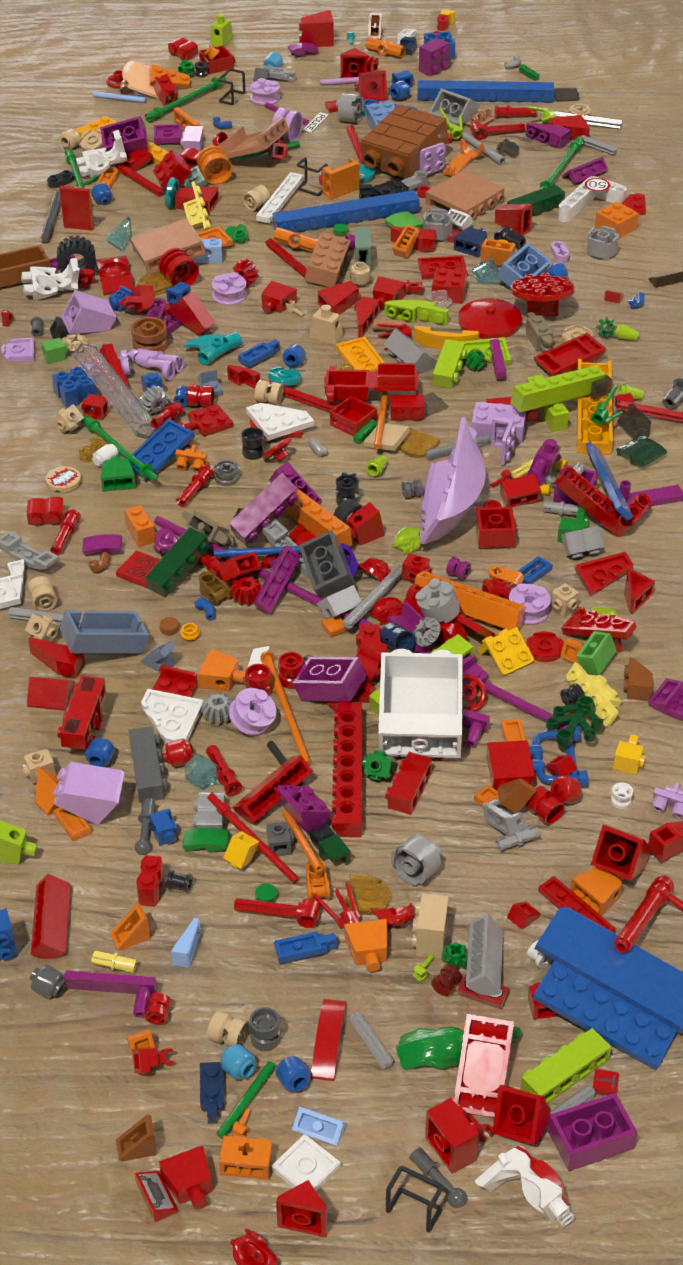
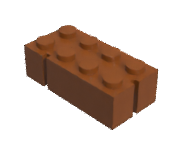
M41 245L0 254V288L22 283L21 274L22 272H30V267L51 268L50 260Z

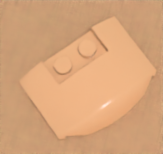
M134 60L128 61L122 71L124 82L129 83L127 87L159 99L154 86L149 85L150 66Z

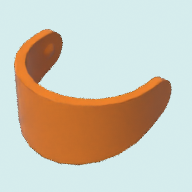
M465 139L460 141L463 154L472 156V159L477 158L485 151L483 143L479 144L477 153L468 147Z

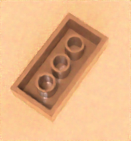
M321 232L307 265L305 281L326 287L336 285L348 256L351 240Z

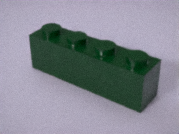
M554 184L509 200L507 204H532V216L559 207V204L565 200V191Z
M189 527L145 576L148 589L166 598L175 589L176 585L186 577L191 568L198 563V560L208 552L210 544L207 535Z

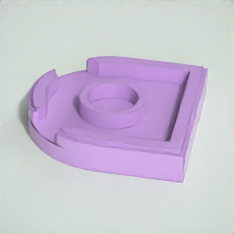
M34 338L12 339L10 343L3 344L1 347L2 357L10 362L34 361Z

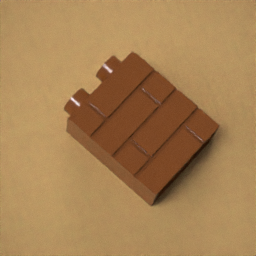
M397 105L381 123H378L361 140L363 164L368 168L378 169L394 176L404 178L414 176V173L420 170V151L422 149L442 142L445 145L448 143L446 118Z

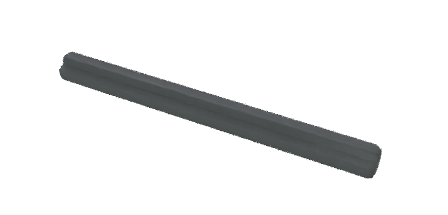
M55 191L40 237L42 243L49 242L61 204L60 191Z

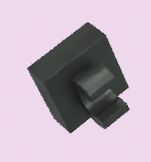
M56 317L50 327L52 338H59L60 335L66 337L69 334L66 325L63 323L62 318Z

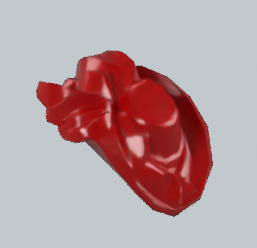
M369 558L365 562L358 564V568L378 579L380 583L391 572L388 564L377 558Z
M383 597L374 604L369 616L380 621L379 625L387 624L388 617L401 615L403 603L395 597Z
M412 903L409 906L399 908H371L379 920H387V925L402 927L415 916Z
M245 1229L246 1235L230 1241L233 1249V1258L237 1265H277L278 1259L276 1255L268 1249L267 1241L260 1237L258 1233Z

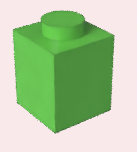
M61 338L41 342L43 356L47 364L66 360L68 349L66 343L63 344Z

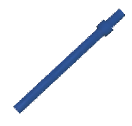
M289 546L297 553H301L299 546ZM230 547L227 550H214V556L229 557L231 559L251 552H255L257 555L280 554L283 547L247 549Z

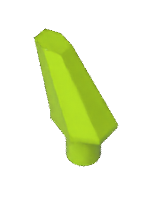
M596 606L591 609L597 611L599 615L606 613L610 615L615 614L616 617H620L614 609Z

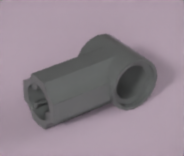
M682 378L673 381V387L662 400V404L670 410L676 408L680 401L683 400Z

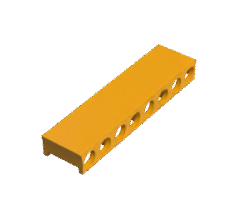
M578 359L577 370L596 365L606 375L602 391L577 397V453L589 454L586 444L591 441L603 454L611 455L613 443L612 420L608 424L598 425L591 418L599 401L604 403L612 391L611 360H608V364L584 363L582 359ZM612 398L605 407L609 412L608 417L612 416Z

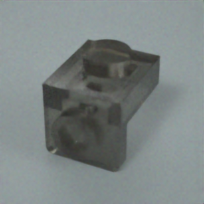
M506 138L503 142H499L496 147L499 154L504 151L513 158L518 155L519 147L517 144Z
M605 375V378L592 382L590 396L593 399H597L610 394L612 379Z

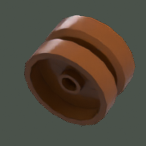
M145 317L136 320L132 324L133 349L143 348L162 352L167 349V325L163 320L156 317Z

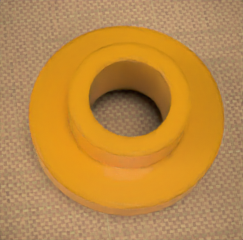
M194 623L183 625L180 631L181 637L185 640H194L200 635L199 628Z

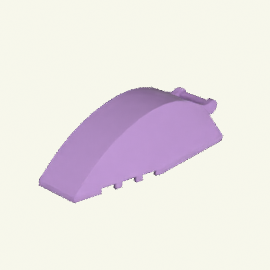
M464 417L460 419L456 445L451 452L450 459L436 462L435 464L431 463L429 466L421 510L425 512V515L421 514V519H424L425 522L420 523V526L424 528V531H420V543L422 544L438 540L452 532L474 504L484 486L486 476L485 464L475 441L477 432L468 426Z

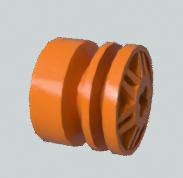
M207 146L198 154L197 165L207 182L218 185L226 182L231 177L233 171L232 164L219 146Z

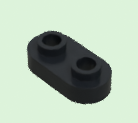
M64 170L56 175H51L47 178L48 187L59 188L60 186L72 183L74 181L73 172Z

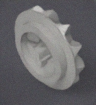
M426 617L425 620L420 619V624L415 625L416 630L413 631L415 642L419 646H429L438 638L440 624L435 618Z

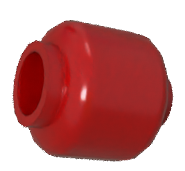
M183 738L168 742L166 744V751H163L165 762H170L171 766L175 768L191 763L192 757L195 756L191 742H187Z
M559 776L552 782L551 793L564 804H573L580 798L581 785L573 777Z

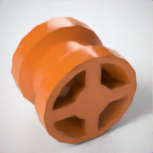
M211 44L203 54L212 61L219 53V50L215 49L214 45Z

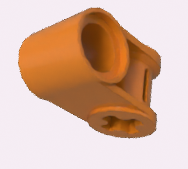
M498 565L491 566L488 570L489 580H494L495 578L504 579L511 587V590L524 581V576L519 571L510 570Z
M318 859L323 866V870L317 873L308 861L306 864L307 897L314 899L313 894L316 893L320 898L326 897V899H330V886L324 862Z

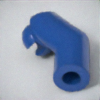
M220 117L213 118L212 123L214 126L221 129L232 128V121L220 122Z
M640 292L637 294V299L632 297V300L631 298L628 300L631 308H637L644 304L645 295Z
M198 598L194 603L195 607H198V610H205L206 620H214V605L206 598Z

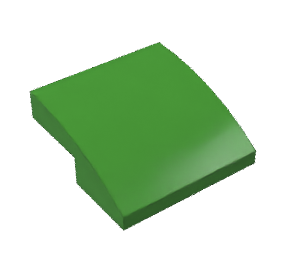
M399 212L384 219L385 224L389 227H405L410 225L423 229V221L410 212Z

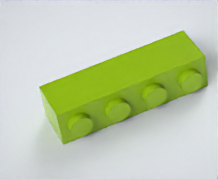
M593 1028L586 1033L582 1032L573 1042L561 1046L557 1053L551 1057H545L537 1067L528 1069L522 1075L520 1090L543 1095L546 1104H548L595 1071V1068L598 1069L610 1060L611 1046Z

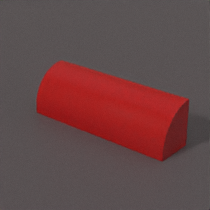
M302 755L292 756L232 808L245 821L254 823L280 801L277 792L278 785L297 786L313 770Z
M47 874L36 885L31 955L42 959H53L66 953L70 883L50 874Z

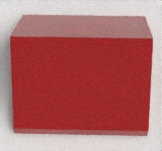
M353 48L340 54V78L358 77L359 72H367L366 53Z
M29 676L27 707L66 711L75 680Z
M499 1085L493 1134L536 1145L549 1122L550 1113L544 1096Z
M309 1180L277 1196V1227L326 1238L327 1206Z

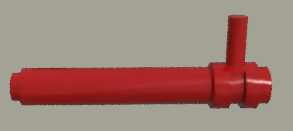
M668 876L655 878L646 891L645 898L614 940V947L618 952L625 953L630 951L659 907L664 905L666 901L683 911V901L672 894L674 883Z

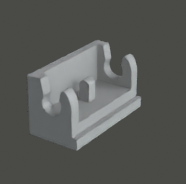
M353 585L324 598L317 603V606L320 607L322 613L328 619L331 618L330 614L336 617L357 607L362 600Z
M499 799L482 804L485 821L509 837L529 827L527 821L519 819L524 816L523 813L517 812L512 815L504 807H496V805L500 804Z

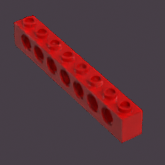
M338 702V710H334V722H338V724H334V736H338V739L333 740V751H337V754H333V766H337V769H333V781H337V784L332 785V797H336V800H332V813H336V816H332V829H336V834L339 837H361L362 702Z

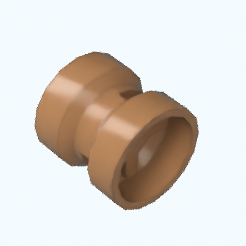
M124 80L120 84V94L132 96L133 90L127 87L129 83L124 82Z

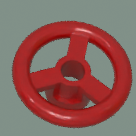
M122 70L114 71L106 79L108 86L120 88V84L123 81ZM110 80L116 81V84L111 83Z
M287 438L265 452L262 458L266 460L274 456L277 462L281 461L289 455L285 448L292 442V439Z
M462 674V680H471L470 684L462 687V698L467 700L470 707L462 706V708L475 712L485 703L487 695L485 685L474 675ZM476 684L479 686L481 692V696L477 704L474 701V698L477 695V690L475 688ZM465 690H469L471 695L466 696Z

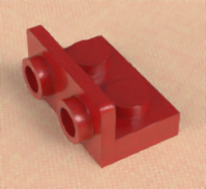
M161 665L159 667L160 676L152 690L192 698L198 688L197 673Z

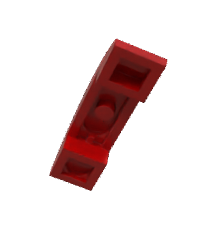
M323 999L316 1032L311 1079L334 1081L346 1001Z

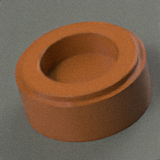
M167 617L160 621V631L163 634L173 635L178 632L179 622L177 619Z

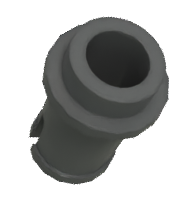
M36 316L31 319V333L33 336H40L43 320Z

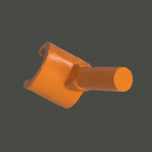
M246 1108L239 1122L236 1121L234 1123L233 1136L237 1135L246 1138L249 1128L245 1124L251 1112L250 1109Z

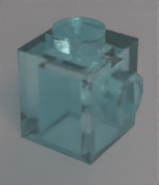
M198 753L185 764L186 780L190 781L193 786L205 790L218 779L217 765Z

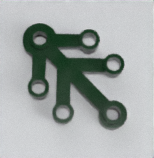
M581 696L575 704L554 707V717L547 718L546 728L555 730L559 724L569 722L566 729L558 730L556 735L558 745L568 747L572 743L573 733L578 724L584 731V739L588 742H593L596 740V731L603 728V720L594 712V700L589 696ZM576 711L575 714L565 715V713ZM585 714L590 718L591 726L583 717Z

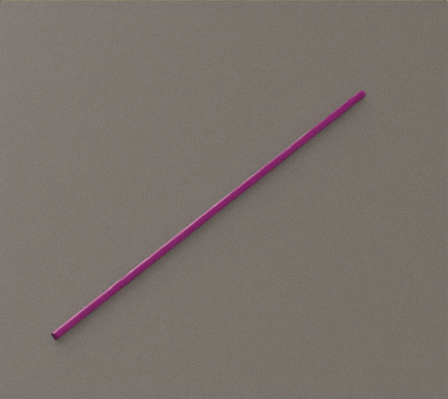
M157 516L154 520L155 524L170 529L180 537L187 531L161 516ZM209 542L210 548L208 551L214 553V550H226ZM261 567L260 570L253 572V574L266 580L270 571ZM287 581L284 587L290 593L316 606L318 602L323 600V598ZM346 611L338 616L345 619L351 612ZM361 618L355 626L359 627V625L373 623ZM414 649L411 650L412 653L430 654L428 651L416 652ZM487 681L484 682L487 693L546 722L547 718L554 717L553 714ZM569 722L559 724L558 729H566Z

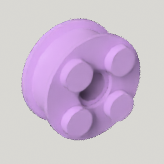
M260 78L250 85V90L252 91L250 100L259 105H265L266 102L270 104L277 103L280 100V95L278 94L280 85L277 81Z
M236 272L215 276L212 281L213 299L222 305L241 303L247 296L245 279Z
M521 583L511 590L509 600L526 606L522 624H538L548 617L551 597L546 588L534 584Z
M247 688L239 692L236 699L231 703L229 717L239 731L248 735H260L274 721L276 706L264 690Z

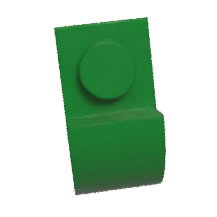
M578 508L576 519L561 517L557 542L563 543L561 535L564 533L590 528L588 516H585L586 510Z

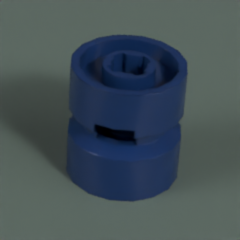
M393 622L386 624L381 630L380 640L390 649H407L409 651L413 649L415 635L410 630Z

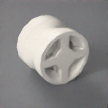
M616 783L612 788V805L619 809L628 808L632 803L633 788L627 783Z
M537 940L529 947L527 957L530 960H535L536 966L542 969L548 966L553 959L534 949L539 941Z

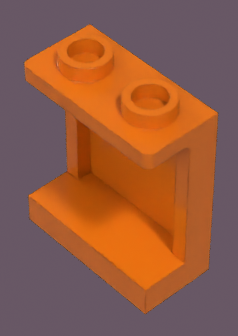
M349 158L348 164L332 170L328 166L322 168L323 194L332 200L358 190L360 182L359 163L353 158Z

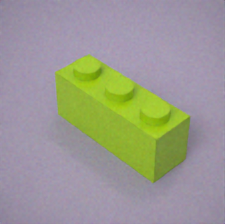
M445 340L433 371L434 386L452 389L454 382L457 383L458 371L462 370L463 359H466L467 355L465 342Z

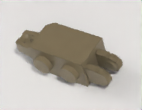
M533 312L527 313L526 335L536 352H545L552 349L553 332L543 316L535 315Z
M187 511L183 512L181 517L188 521L186 528L191 527L207 535L209 542L220 546L223 544L228 547H232L236 543L235 538L228 534L229 529L206 515L196 511L193 514Z

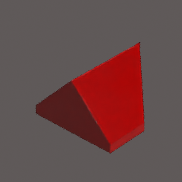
M628 567L624 597L629 613L633 614L653 595L655 580Z

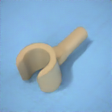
M291 300L290 304L285 303L287 312H294L304 317L305 314L295 307V301Z

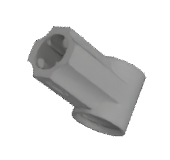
M418 170L414 173V176L401 180V182L409 187V191L418 189L420 186H428L427 172L425 170Z

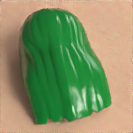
M448 1026L439 1029L418 1028L402 1035L399 1044L396 1046L397 1056L400 1058L399 1062L402 1068L407 1070L419 1066H432L446 1069L459 1065L464 1031L458 1027Z

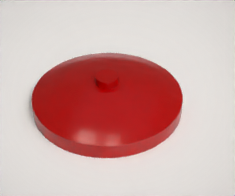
M484 298L465 304L459 311L458 323L462 330L478 331L480 339L507 338L514 335L520 329L522 314L515 305L507 301Z

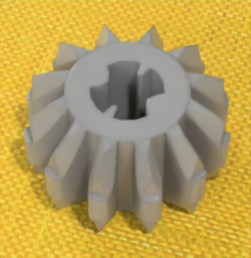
M153 385L151 388L147 387V391L142 392L143 396L140 397L141 407L147 413H153L154 415L157 411L161 412V409L165 408V404L169 402V396L160 386L156 387Z
M217 692L216 695L210 694L208 698H204L201 712L205 721H210V724L215 722L218 725L221 722L227 724L228 720H230L229 707L233 702L232 697H228L226 693L220 695Z

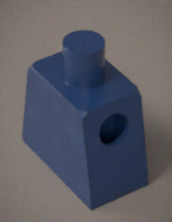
M466 228L454 236L453 250L479 258L481 256L482 244L487 238V232L484 228Z

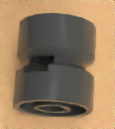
M268 1007L258 1008L253 1011L249 1020L252 1045L260 1051L275 1049L281 1039L279 1014L274 1009Z

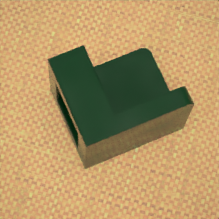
M338 834L319 842V857L322 861L328 859L335 861L341 858L345 865L350 864V850Z

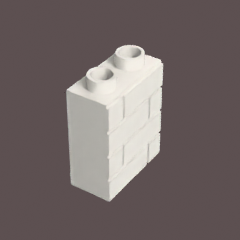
M396 649L391 653H382L379 750L385 751L386 756L401 755V757H406L408 752H413L427 757L461 758L462 654H452L447 650H436L431 654L412 653L407 649Z

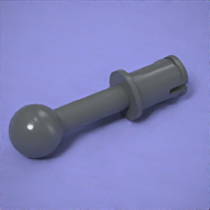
M150 798L142 800L141 815L138 816V821L142 825L140 840L135 844V851L139 855H147L152 850V845L148 839L151 824L150 814L154 813L155 801Z
M421 1147L414 1150L409 1159L416 1164L424 1176H430L433 1180L443 1185V1191L447 1194V1201L450 1206L454 1208L463 1207L467 1201L465 1191L461 1188H454L436 1169L439 1165L438 1162H433Z

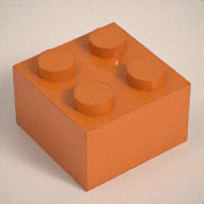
M615 202L596 212L595 227L596 229H600V226L612 227L616 230L617 234L619 233V238L637 229L639 213L622 205L620 202Z

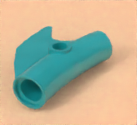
M238 332L229 335H204L184 343V347H198L200 349L197 355L199 362L203 365H208L222 354L241 346L242 339Z

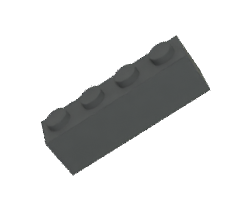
M153 726L129 729L139 803H142V800L146 798L153 799L154 801L163 800V791H167L166 779H161V776L164 775L163 763L159 764V761H162L161 749H156V746H160L158 734H154Z

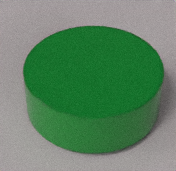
M336 224L333 227V233L336 236H345L348 234V226L346 224Z
M261 884L255 890V898L257 901L274 903L277 900V889L272 884Z

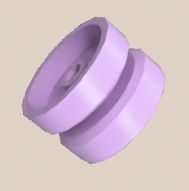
M279 108L273 117L272 123L285 116L289 131L279 139H284L288 142L297 141L303 126L302 114L297 111Z

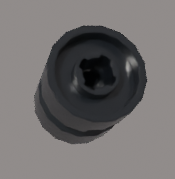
M257 427L244 429L241 433L243 456L249 460L262 458L265 453L263 431Z
M344 474L336 479L337 505L347 499H354L359 502V480L354 475Z

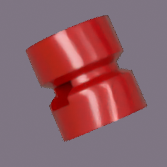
M190 384L187 393L188 406L196 407L201 404L202 407H209L213 405L214 386L204 385L201 388L200 385Z
M286 652L278 658L279 678L284 688L295 689L292 682L304 665L303 657L299 653Z
M258 663L250 665L245 671L246 689L264 690L270 696L272 692L270 668L267 665Z
M538 786L534 795L525 804L531 812L537 813L538 818L546 825H552L558 821L565 811L564 803L553 796L544 786Z

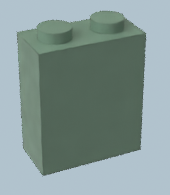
M355 227V263H366L370 267L371 274L370 227Z

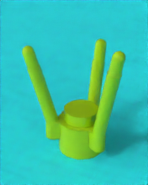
M527 107L531 110L543 111L541 114L542 121L537 124H545L549 122L550 118L555 117V112L548 110V108Z
M439 108L449 126V130L447 129L448 134L452 137V140L459 139L464 131L462 116H459V126L451 125L442 108Z

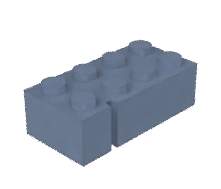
M65 610L60 631L71 653L134 654L144 652L149 634L144 624H142L137 611H85L81 626L78 628L82 611Z

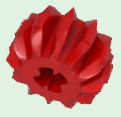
M239 260L233 267L234 272L245 279L246 286L255 283L259 277L257 274L259 270L256 269V265H253L252 260Z
M246 576L244 578L238 577L237 581L232 582L230 589L234 602H239V605L246 604L247 606L250 603L253 604L261 589L259 579H254L253 576L250 578Z

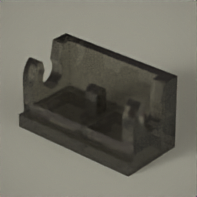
M633 403L629 404L628 411L625 414V410L621 408L620 411L623 413L619 416L617 424L634 441L649 437L651 421Z

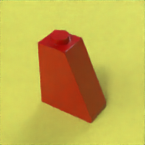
M582 114L549 119L548 125H559L570 129V139L572 140L582 135L589 137L590 127Z
M217 186L200 187L202 191L200 197H203L205 202L203 208H206L208 214L219 200V187ZM180 188L177 194L174 195L176 209L185 210L183 203L196 199L193 188Z
M505 204L495 210V223L501 227L509 226L513 232L525 235L531 231L533 205Z
M350 280L318 290V305L320 307L329 305L331 312L341 315L358 301L359 288Z
M194 291L181 298L168 309L169 313L196 335L202 332L206 334L215 323V320Z

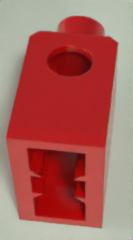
M381 276L377 277L373 288V299L380 300V308L385 306L387 301L402 300L406 296V282Z
M271 280L261 294L262 309L265 312L272 310L282 313L286 310L285 303L290 304L291 300L297 303V289Z
M371 502L347 518L348 526L351 528V537L358 545L362 546L384 536L380 511Z
M203 1145L159 1161L160 1175L179 1204L191 1201L194 1209L203 1208L207 1204L205 1195L212 1192V1186Z

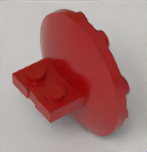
M542 273L541 276L527 274L525 278L515 280L511 285L512 295L526 301V317L527 313L531 312L538 316H559V300L565 299L575 292V285L569 280V277L550 276L549 273Z

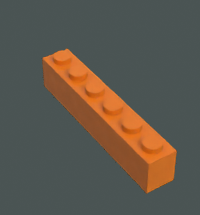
M298 489L297 502L293 506L285 508V513L296 522L302 523L316 537L332 530L341 543L349 547L352 546L351 528Z
M426 571L416 575L414 584L421 587L428 585L432 579L449 582L453 586L460 602L459 613L469 616L472 620H482L487 625L499 626L503 630H511L515 627L519 629L522 627L526 610L525 605Z

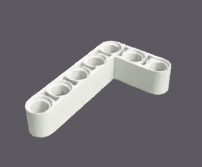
M586 179L559 204L558 220L561 222L571 221L595 197L611 203H622L626 199L627 188L624 185L608 181L610 183L609 189L605 191H592L585 187V182L588 180Z

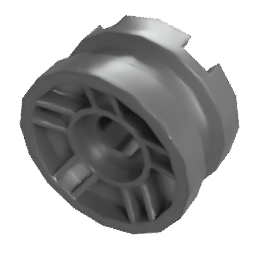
M222 460L216 463L214 466L216 483L222 486H231L237 483L239 480L237 463L231 460Z

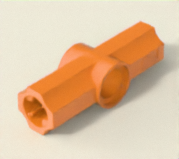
M372 37L367 39L366 48L368 50L376 51L381 56L404 57V46L394 44L388 39L385 41Z
M279 227L276 228L273 236L275 241L311 252L314 251L318 239ZM295 236L299 238L298 244L294 241Z

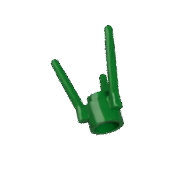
M615 385L604 403L599 401L591 416L594 423L598 425L608 424L623 413L620 411L608 417L609 412L605 408L616 392L618 385Z

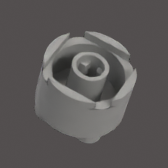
M343 93L340 99L336 101L338 121L359 123L363 117L361 116V111L364 112L363 97H360V94Z
M431 209V212H425L423 215V229L436 230V240L446 242L453 232V214H448V211L445 209Z
M600 226V229H596V227L591 228L588 232V256L610 260V257L617 253L619 233L617 234L614 228L608 226Z
M432 579L428 585L416 594L417 603L424 618L433 617L438 622L444 621L447 623L453 620L460 611V602L453 586L449 582Z
M415 833L392 852L391 864L392 867L396 866L398 870L396 874L405 883L414 886L417 884L421 885L440 868L441 849L419 833Z

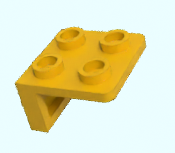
M517 627L511 630L504 629L494 638L492 636L482 640L483 644L477 648L481 655L487 652L491 654L502 675H507L534 661Z

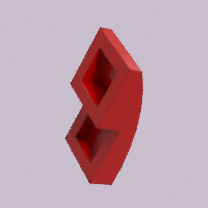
M227 366L229 381L238 386L245 383L254 389L256 388L257 382L260 380V373L246 367Z

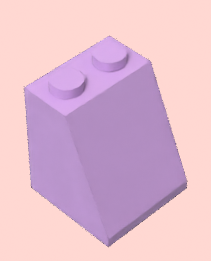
M74 290L61 316L70 334L108 331L116 322V315L108 300Z
M70 762L66 768H62L58 773L57 779H59V783L54 790V795H56L54 805L98 825L119 803L125 772L117 769Z

